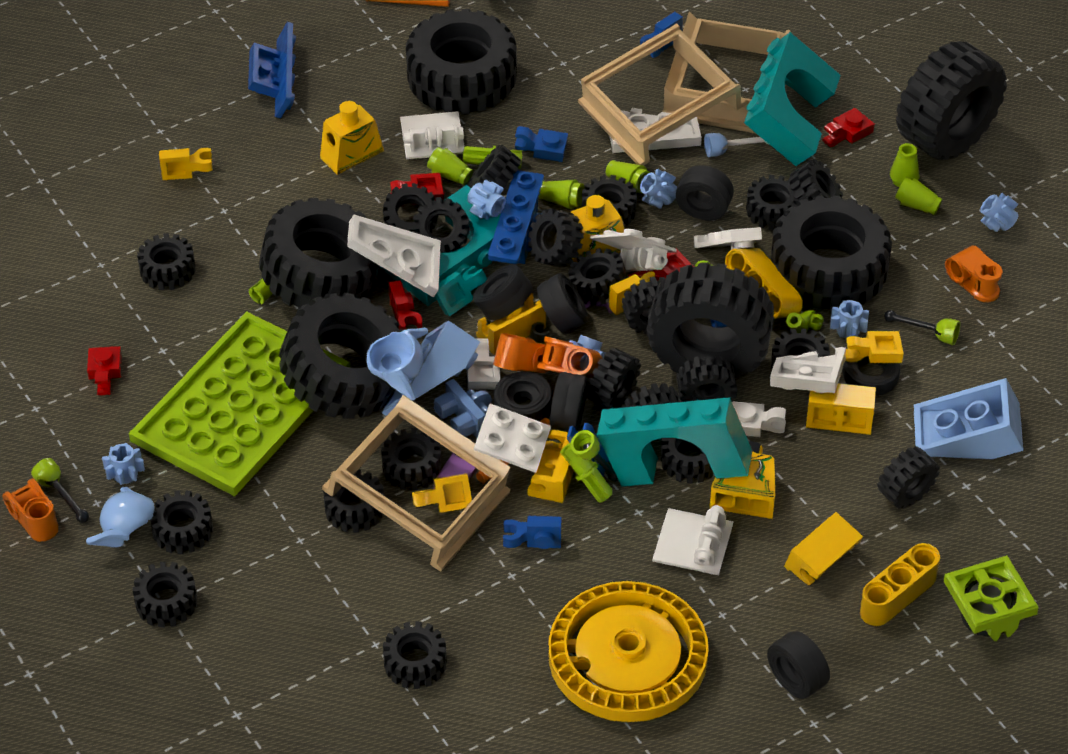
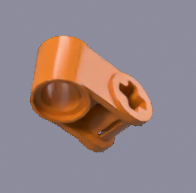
M972 245L946 259L945 268L949 277L967 290L976 300L992 302L999 297L1000 288L998 281L1002 277V267L986 256L980 248Z
M500 333L493 365L511 371L520 372L523 370L546 373L549 370L537 368L538 363L542 362L546 344L536 343L535 340L526 337Z
M545 336L544 342H546L542 362L538 363L537 368L593 378V371L595 368H598V362L603 358L599 352L593 349ZM587 354L589 365L585 370H582L580 360Z
M35 479L28 480L26 486L12 493L7 491L2 494L9 513L15 520H18L33 540L39 542L48 541L56 536L59 526L54 506Z

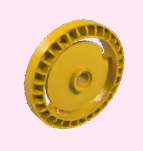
M632 581L610 582L595 586L569 601L559 612L552 624L549 635V666L558 688L571 702L597 717L621 722L647 721L662 717L685 704L699 689L705 677L708 663V637L702 621L687 602L659 586ZM584 624L578 633L577 639H572L574 633ZM676 628L686 642L689 657L679 674L670 682H667L676 671L681 657V643L675 630ZM568 653H576V656H569ZM577 670H589L586 673V677L596 685L585 679Z

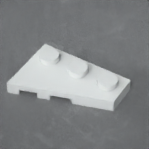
M631 108L630 112L622 111L640 131L671 114L661 112L657 116L642 114V109ZM697 117L649 144V150L701 146V133ZM610 137L612 152H624V150Z
M352 216L349 221L347 247L428 295L435 296L439 288L441 240L361 216Z

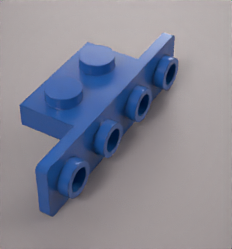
M288 21L277 39V50L253 43L249 52L248 89L275 98V117L280 119L286 110L291 109L295 99V94L292 93V86L295 81V74L292 73V68L296 55L292 51L296 35L293 34V23Z
M517 170L513 174L514 177L507 192L505 207L500 214L488 252V259L491 261L525 264L528 252L532 250V248L528 247V242L531 241L528 234L533 230L530 227L532 222L537 221L535 217L538 214L542 215V213L538 212V198L543 185L544 175Z

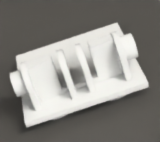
M458 111L400 117L406 160L430 157L438 147L442 149L448 148L455 155L463 154L464 132L460 124Z
M624 229V233L605 230L603 235L590 236L592 240L620 249V256L622 257L626 272L661 270L667 264V253L677 252V249L665 245V240L655 237L645 238L642 236L641 231L635 229Z
M490 403L473 450L536 473L551 426Z
M718 505L712 506L711 509L707 510L706 516L668 508L652 562L719 575L734 522L726 520L724 509Z

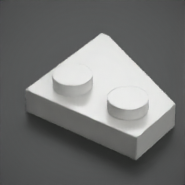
M761 227L731 229L708 233V235L694 236V247L731 246V250L735 248H754V243L762 240Z
M835 348V355L818 357L816 351L803 353L798 356L777 357L770 375V386L781 387L786 390L800 389L817 393H835L846 359V348Z

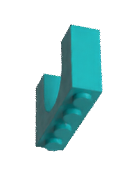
M789 32L781 39H774L767 48L768 56L760 68L762 73L753 88L755 93L747 105L748 113L744 124L792 164L797 166L816 153L822 133L793 108L787 97L785 85L794 89L811 105L817 107L835 94L841 75Z
M465 185L448 198L452 199L454 203L460 204L470 222V235L468 234L467 236L470 241L459 250L440 253L439 282L455 271L463 275L472 266H476L477 270L492 263L488 259V252L500 214L496 217L490 216L486 220L471 213L470 209L473 205L468 203L467 200L471 190L468 185ZM445 216V221L453 227V221ZM380 266V270L395 281L401 280L403 287L427 306L436 301L435 296L428 295Z
M730 397L602 410L597 436L621 486L653 484L658 458L650 442L660 438H678L699 447L706 455L716 479L748 476L752 448Z

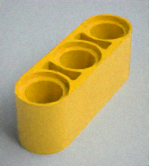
M735 248L727 253L725 258L726 268L731 270L737 268L744 271V276L748 278L752 276L758 281L759 288L763 287L766 290L774 306V319L787 318L790 313L800 314L803 304L800 294L781 275L774 263L761 249Z
M917 544L868 582L863 588L860 607L861 619L872 626L884 625L936 582L940 553L937 548L931 544Z

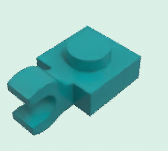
M472 266L463 275L455 271L439 282L435 298L444 314L451 316L474 300L470 291L485 283L487 277L483 269L477 270L476 266Z

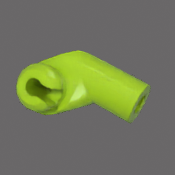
M807 310L801 314L790 313L787 316L786 322L791 329H796L797 333H801V328L807 329V331L809 328L815 331L820 330L824 318L813 310Z

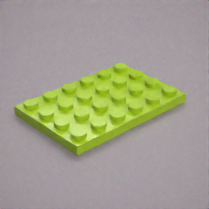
M246 311L129 432L130 442L235 497L314 411L308 407L309 403L305 400L301 402L295 397V390L288 388L284 381L285 375L280 371V348L287 331ZM322 349L331 360L350 368L349 361Z

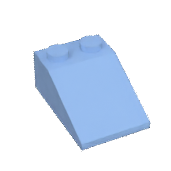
M449 320L428 333L421 343L423 366L419 374L409 381L415 397H420L453 375L457 377L463 369L468 370L477 359L478 354L475 350L480 341ZM396 390L388 400L382 414L387 416L397 405L403 394Z
M1006 378L914 404L915 445L925 451L930 457L995 459L1024 451L1020 403Z

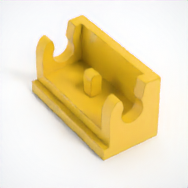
M533 293L524 302V306L502 319L486 325V317L478 320L476 337L488 338L489 350L493 355L496 354L500 333L527 337L530 335L532 325L536 322L544 323V329L546 328V312L540 300L534 305Z
M838 383L835 393L810 391L806 428L871 435L876 387Z
M550 430L548 438L557 439L562 443L546 441L537 472L532 476L531 484L528 487V496L563 503L574 472L571 465L560 453L569 444L567 440L568 432Z
M835 512L791 550L784 567L788 571L791 570L804 583L811 585L815 582L814 578L817 580L828 568L861 542L863 536Z

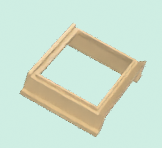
M691 12L688 13L683 33L694 44L699 43L768 55L767 48L774 39H781L791 32L786 30V33L697 19ZM677 51L664 87L663 112L672 113L706 93L705 91L681 88L689 63ZM743 98L746 101V105L737 111L726 100H723L696 116L698 124L755 133L744 124L748 113L746 108L752 99Z
M678 24L673 25L582 78L583 97L578 99V103L624 152L637 165L643 166L650 162L649 144L723 100H726L736 111L746 105V101L741 97L740 84H735L680 30ZM673 41L674 49L713 89L640 131L597 85Z
M402 395L394 409L343 464L331 473L330 479L322 486V490L333 497L343 486L434 548L430 565L441 572L510 493L511 489L505 485L511 467L497 458L473 450L474 442ZM403 419L491 478L442 535L353 475L400 425Z

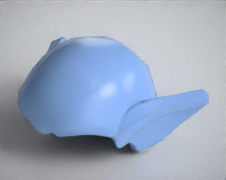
M425 327L407 329L402 332H391L390 335L372 343L367 352V367L370 372L386 381L391 387L412 401L416 397L409 381L419 374L423 366V349L417 339L428 334V329Z
M122 487L120 489L121 492L111 496L101 510L100 525L103 532L87 538L86 543L88 545L107 547L123 546L124 540L128 541L129 535L135 529L152 519L155 510L154 502L151 498L136 493L128 487Z

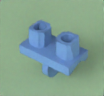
M452 379L445 383L446 393L434 399V410L441 419L455 413L457 417L450 420L451 427L465 437L473 434L477 438L492 398L485 390L474 392L471 389L465 392Z

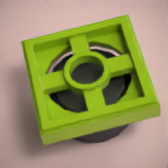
M1007 555L944 575L943 582L961 611L963 624L974 634L991 637L994 641H997L1002 633L1010 637L1017 630L1021 619L1037 615L1039 607ZM992 577L1000 578L1006 582H1002L999 579H994Z

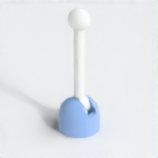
M708 133L704 137V148L708 157H717L724 154L728 146L768 143L761 137L727 140L721 133Z

